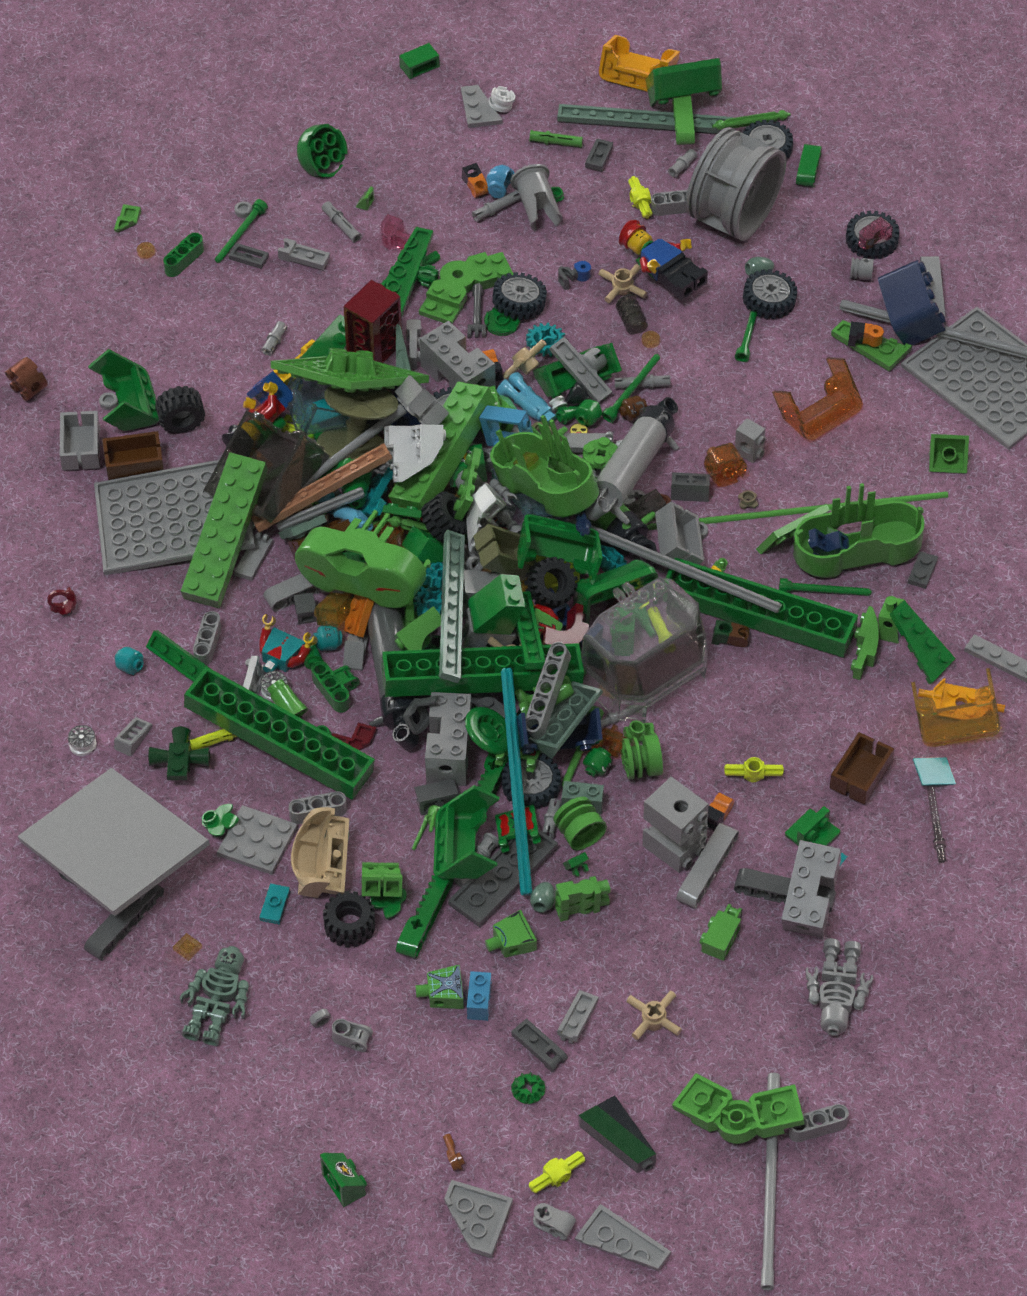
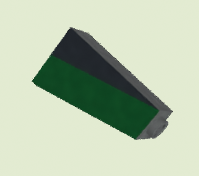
M615 1095L579 1114L578 1125L636 1173L649 1171L654 1167L656 1163L655 1151Z

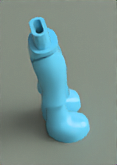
M515 372L511 374L509 379L503 380L496 389L499 395L513 399L515 404L527 411L528 415L538 422H542L540 418L542 415L546 416L548 425L551 419H556L552 408L524 382V377L521 373Z
M331 492L318 501L319 504L335 498V494ZM347 504L326 512L334 515L335 518L349 519L350 524L354 518L361 519L362 521L357 527L360 529L368 519L364 513L347 506ZM373 524L368 527V531L373 529Z

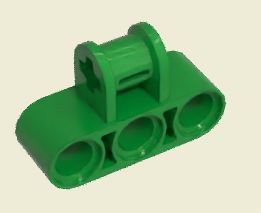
M315 662L311 666L313 683L336 712H346L350 708L349 692L360 684L359 678L352 674L351 668L348 665L332 671L326 662Z

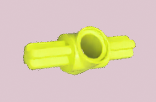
M632 176L628 180L631 188L629 193L630 201L633 202V207L640 209L642 217L649 219L653 214L649 206L651 203L649 189L641 186L639 179Z
M751 757L744 761V764H726L724 766V774L726 776H744V779L754 783L764 779V776H783L784 767L783 765H764V761Z
M577 1151L565 1160L562 1158L551 1159L543 1167V1174L529 1182L530 1190L538 1193L549 1185L559 1187L563 1181L566 1183L571 1177V1171L585 1162L584 1155Z

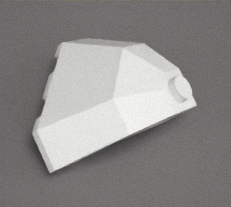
M421 424L415 426L384 427V444L392 456V459L388 460L390 469H393L394 482H403L434 461L443 445V441L446 439V430L443 429V425Z
M487 483L478 488L477 492L472 496L473 502L466 516L468 548L477 557H479V552L475 547L473 536L488 523L498 526L492 518L507 504L495 489Z

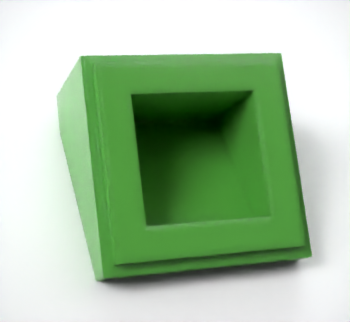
M372 186L361 196L356 205L357 208L369 209L374 201V188Z

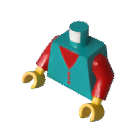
M263 615L262 621L265 624V628H262L259 640L260 654L262 655L263 662L266 663L263 666V670L267 673L275 671L277 668L287 672L290 668L302 665L311 650L310 646L317 643V637L313 636L311 641H309L311 633L307 632L304 634L303 640L275 627L271 630V626L276 623L275 617L272 616L271 622L267 623L268 615Z

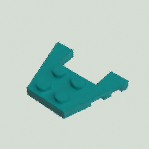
M390 466L386 469L384 475L379 473L372 478L365 504L357 509L367 517H370L374 510H377V516H380L383 511V505H386L381 496L388 490L387 485L390 479L393 478V469H390Z

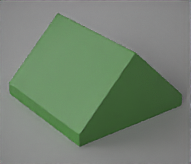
M931 434L929 472L967 473L969 436Z

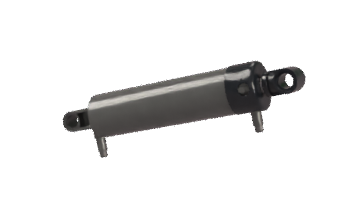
M374 602L367 628L382 716L375 718L369 725L375 727L384 723L388 728L394 729L392 737L405 750H412L418 745L419 736L410 731L403 715L410 703L415 698H419V696L385 697L381 669L382 652L405 651L404 649L400 650L394 642L396 640L395 634L405 627L402 608L381 607ZM417 710L412 714V719L416 724L420 721V715Z

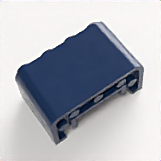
M915 260L878 277L891 325L903 345L906 343L914 345L946 330L944 314L939 311L936 302H933L935 295L932 289H929L932 286L933 278L931 273L927 272L923 261Z

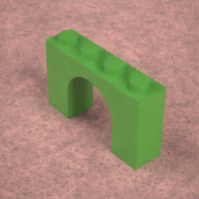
M433 606L396 633L394 636L396 640L394 642L400 650H422L424 639L441 627V615Z

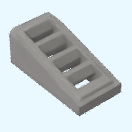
M135 717L114 739V749L131 756L151 730L152 724Z

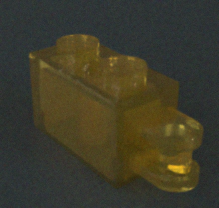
M329 593L315 607L314 616L316 617L317 625L339 627L349 615L350 604L355 594Z

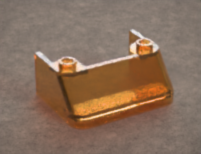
M826 358L832 372V376L824 383V390L827 396L801 412L795 404L791 392L776 390L772 392L783 419L803 438L814 440L861 410L863 402L845 358Z

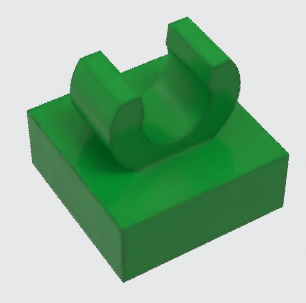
M586 852L563 862L566 870L572 868V874L577 877L579 876L578 867H582L584 872L589 871L587 864L583 863L589 858Z

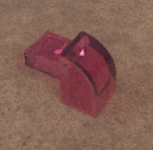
M387 214L381 222V242L384 247L389 250L393 246L401 250L404 249L411 235L404 232L403 220Z

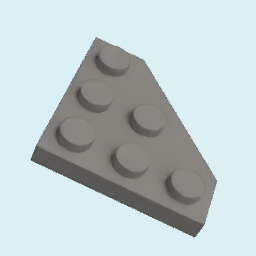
M451 1180L444 1198L447 1208L470 1251L492 1258L513 1204V1198Z

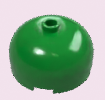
M319 124L307 128L301 134L297 143V158L301 167L308 174L315 177H333L343 167L341 164L332 173L324 174L318 171L329 168L330 163L339 161L341 163L345 159L347 144L339 129H335L330 124Z

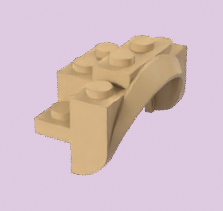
M320 807L311 810L303 820V824L295 837L291 852V865L299 882L298 895L318 898L322 892L335 895L338 893L344 894L349 818L334 816L335 808Z

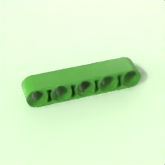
M691 95L673 97L677 145L695 144Z

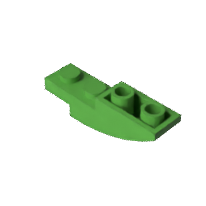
M868 606L866 613H862L860 619L861 628L857 627L854 636L857 639L856 646L858 648L856 655L858 657L857 660L853 659L850 670L853 671V678L858 680L861 679L865 666L873 667L876 660L879 629L876 614L871 606Z

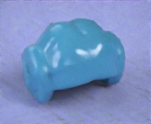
M498 165L490 170L487 174L486 182L488 193L493 198L499 199L506 195V188L511 184L510 180L514 171L506 165Z

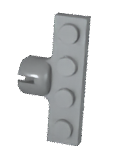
M565 337L550 347L549 350L576 381L584 385L586 392L593 400L600 403L611 395V389L597 374L607 363L604 354L598 357L597 354L601 352L600 349L591 348L588 352L581 355Z

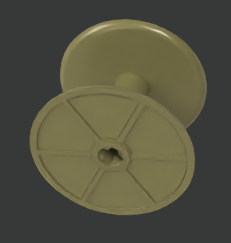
M329 386L324 393L325 400L332 409L349 417L346 420L348 427H338L324 431L317 439V446L324 455L329 458L366 431L369 427L367 420L383 419L393 415L398 409V400L384 388L382 390L369 388V391L356 389V392H346L344 388L336 389ZM375 435L346 458L356 459L383 444L384 439Z

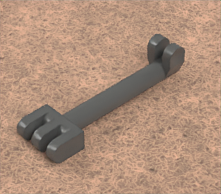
M476 283L472 287V296H474L473 324H468L467 338H471L472 332H475V338H478L479 332H482V338H486V324H480L483 287L481 284Z

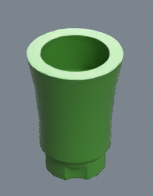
M282 679L267 688L271 699L277 706L299 718L308 711V708Z

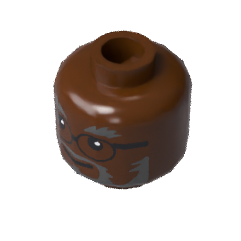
M640 396L624 399L622 407H619L621 417H625L629 422L635 421L641 411L647 407L646 400Z

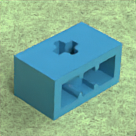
M470 971L467 1000L468 1020L488 1021L492 985L491 973Z

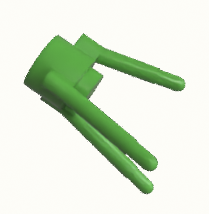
M433 805L428 808V814L424 816V821L414 841L412 850H416L427 823L430 825L429 832L433 831L436 814L440 806Z

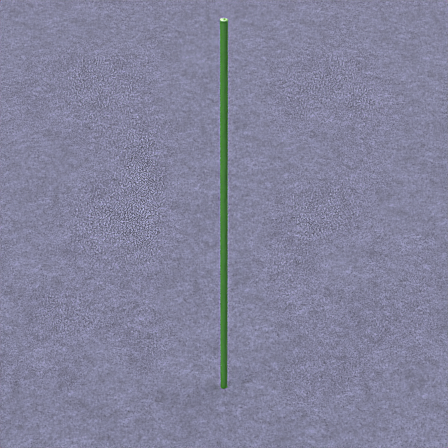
M948 492L875 499V504L887 501L911 502L948 498ZM827 504L830 510H832V504ZM823 505L699 518V522L711 524L810 513ZM656 523L646 524L648 530L657 529Z

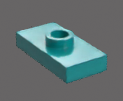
M270 883L260 913V921L280 925L290 893V887Z

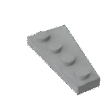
M601 1204L575 1237V1240L656 1271L662 1268L671 1255L670 1250Z

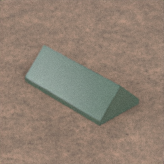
M572 681L571 686L573 687L574 694L554 706L545 734L538 739L530 736L528 741L531 744H537L538 749L552 759L603 693L602 689Z

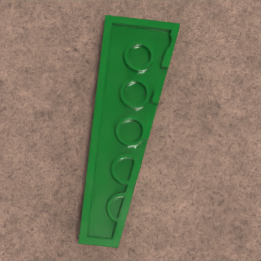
M420 227L414 229L404 249L398 255L396 263L390 268L388 276L381 283L385 288L396 292L400 296L401 318L416 282L418 271L423 264L433 238V230Z

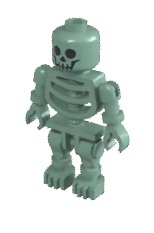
M229 946L222 948L215 961V968H210L208 972L204 969H199L195 974L193 982L189 983V989L181 994V1003H183L185 998L190 997V1000L187 1002L188 1006H191L194 1002L195 993L199 992L202 983L203 992L211 998L197 996V1005H194L192 1011L193 1017L189 1021V1026L185 1025L182 1031L184 1038L198 1041L201 1033V1021L210 1016L213 1022L209 1026V1031H204L202 1041L208 1045L218 1046L221 1038V1026L226 1022L227 1013L231 1011L230 1004L219 1001H231L235 998L236 1005L232 1010L233 1018H236L235 1013L239 1009L242 1012V1019L245 1018V1004L248 999L246 993L248 992L249 984L246 980L239 982L238 975L244 963V956L237 947Z

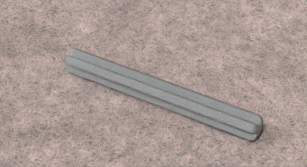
M362 487L354 489L277 522L276 526L279 531L290 528L365 496Z

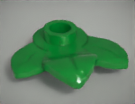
M223 804L216 810L206 811L201 819L202 825L208 829L212 836H222L225 829H230L238 823L239 818L230 813L233 808L232 804Z
M381 887L380 896L370 897L371 904L374 908H383L385 919H390L400 912L401 904L407 898L404 888H402V897L383 896V887Z

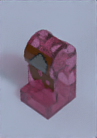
M880 216L860 230L859 246L863 249H870L874 246V243L882 238L886 241L892 238L893 226Z

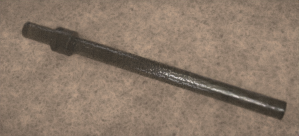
M931 785L926 787L935 838L933 839V845L937 851L938 862L944 863L946 862L945 838L942 837L935 786Z

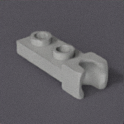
M288 238L283 239L284 248H278L279 259L287 262L293 261L324 270L330 259L329 252L296 244L295 240Z
M411 319L407 320L406 323L407 341H410L409 363L411 369H417V362H421L420 351H417V348H420L421 320Z

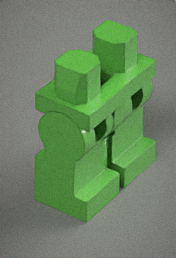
M362 862V896H380V890L383 887V896L402 897L403 877L400 874L399 863Z
M593 876L576 884L573 881L556 884L555 908L560 922L568 920L569 915L576 913L589 914L592 911L593 913L600 912V906L609 905L608 894L611 892L608 880L597 882L596 877Z

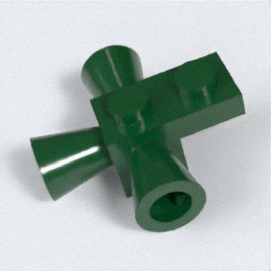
M182 726L172 729L173 743H169V750L149 747V766L168 763L167 780H187L188 772H190V763L210 766V747L190 751L188 742L191 730Z

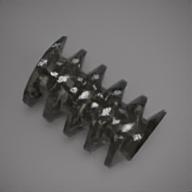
M634 294L622 296L616 303V310L621 317L626 331L631 335L644 332L648 324Z

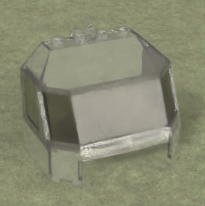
M663 577L656 578L638 591H635L630 583L625 582L622 587L628 595L627 598L622 590L619 588L614 589L613 594L619 603L601 613L583 636L581 655L584 669L583 684L602 689L603 693L597 701L610 713H613L617 720L636 719L646 723L647 708L700 673L701 681L705 684L708 642L699 610V603L674 580Z

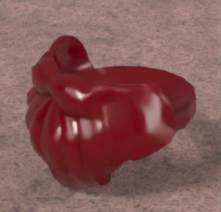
M70 587L67 590H54L47 597L50 610L61 615L71 614L77 604L76 594ZM57 595L65 596L68 599L62 603H52L53 597Z

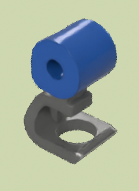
M579 261L574 264L573 270L569 267L560 266L558 268V282L563 289L569 290V279L567 276L571 281H574L575 278L581 282L589 280L591 276L590 263Z

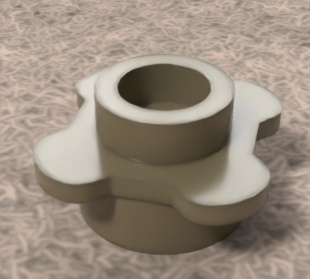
M750 490L743 491L738 495V499H740L739 506L743 509L746 507L756 508L758 506L756 501L757 494Z

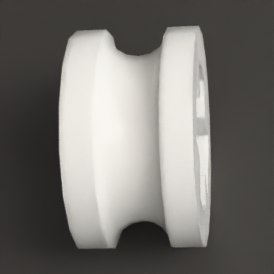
M558 396L549 402L550 407H553L552 411L554 413L557 412L558 407L568 406L567 402H564V396Z

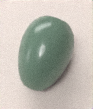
M753 257L745 264V272L748 276L754 275L756 271L760 273L763 269L768 272V269H772V271L774 269L773 261L766 257Z
M542 882L531 893L530 904L535 911L540 913L551 909L555 901V890L551 883Z

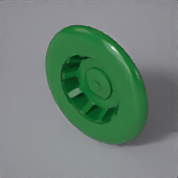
M476 707L471 709L465 718L466 730L471 739L487 752L493 754L508 752L505 718L490 708Z

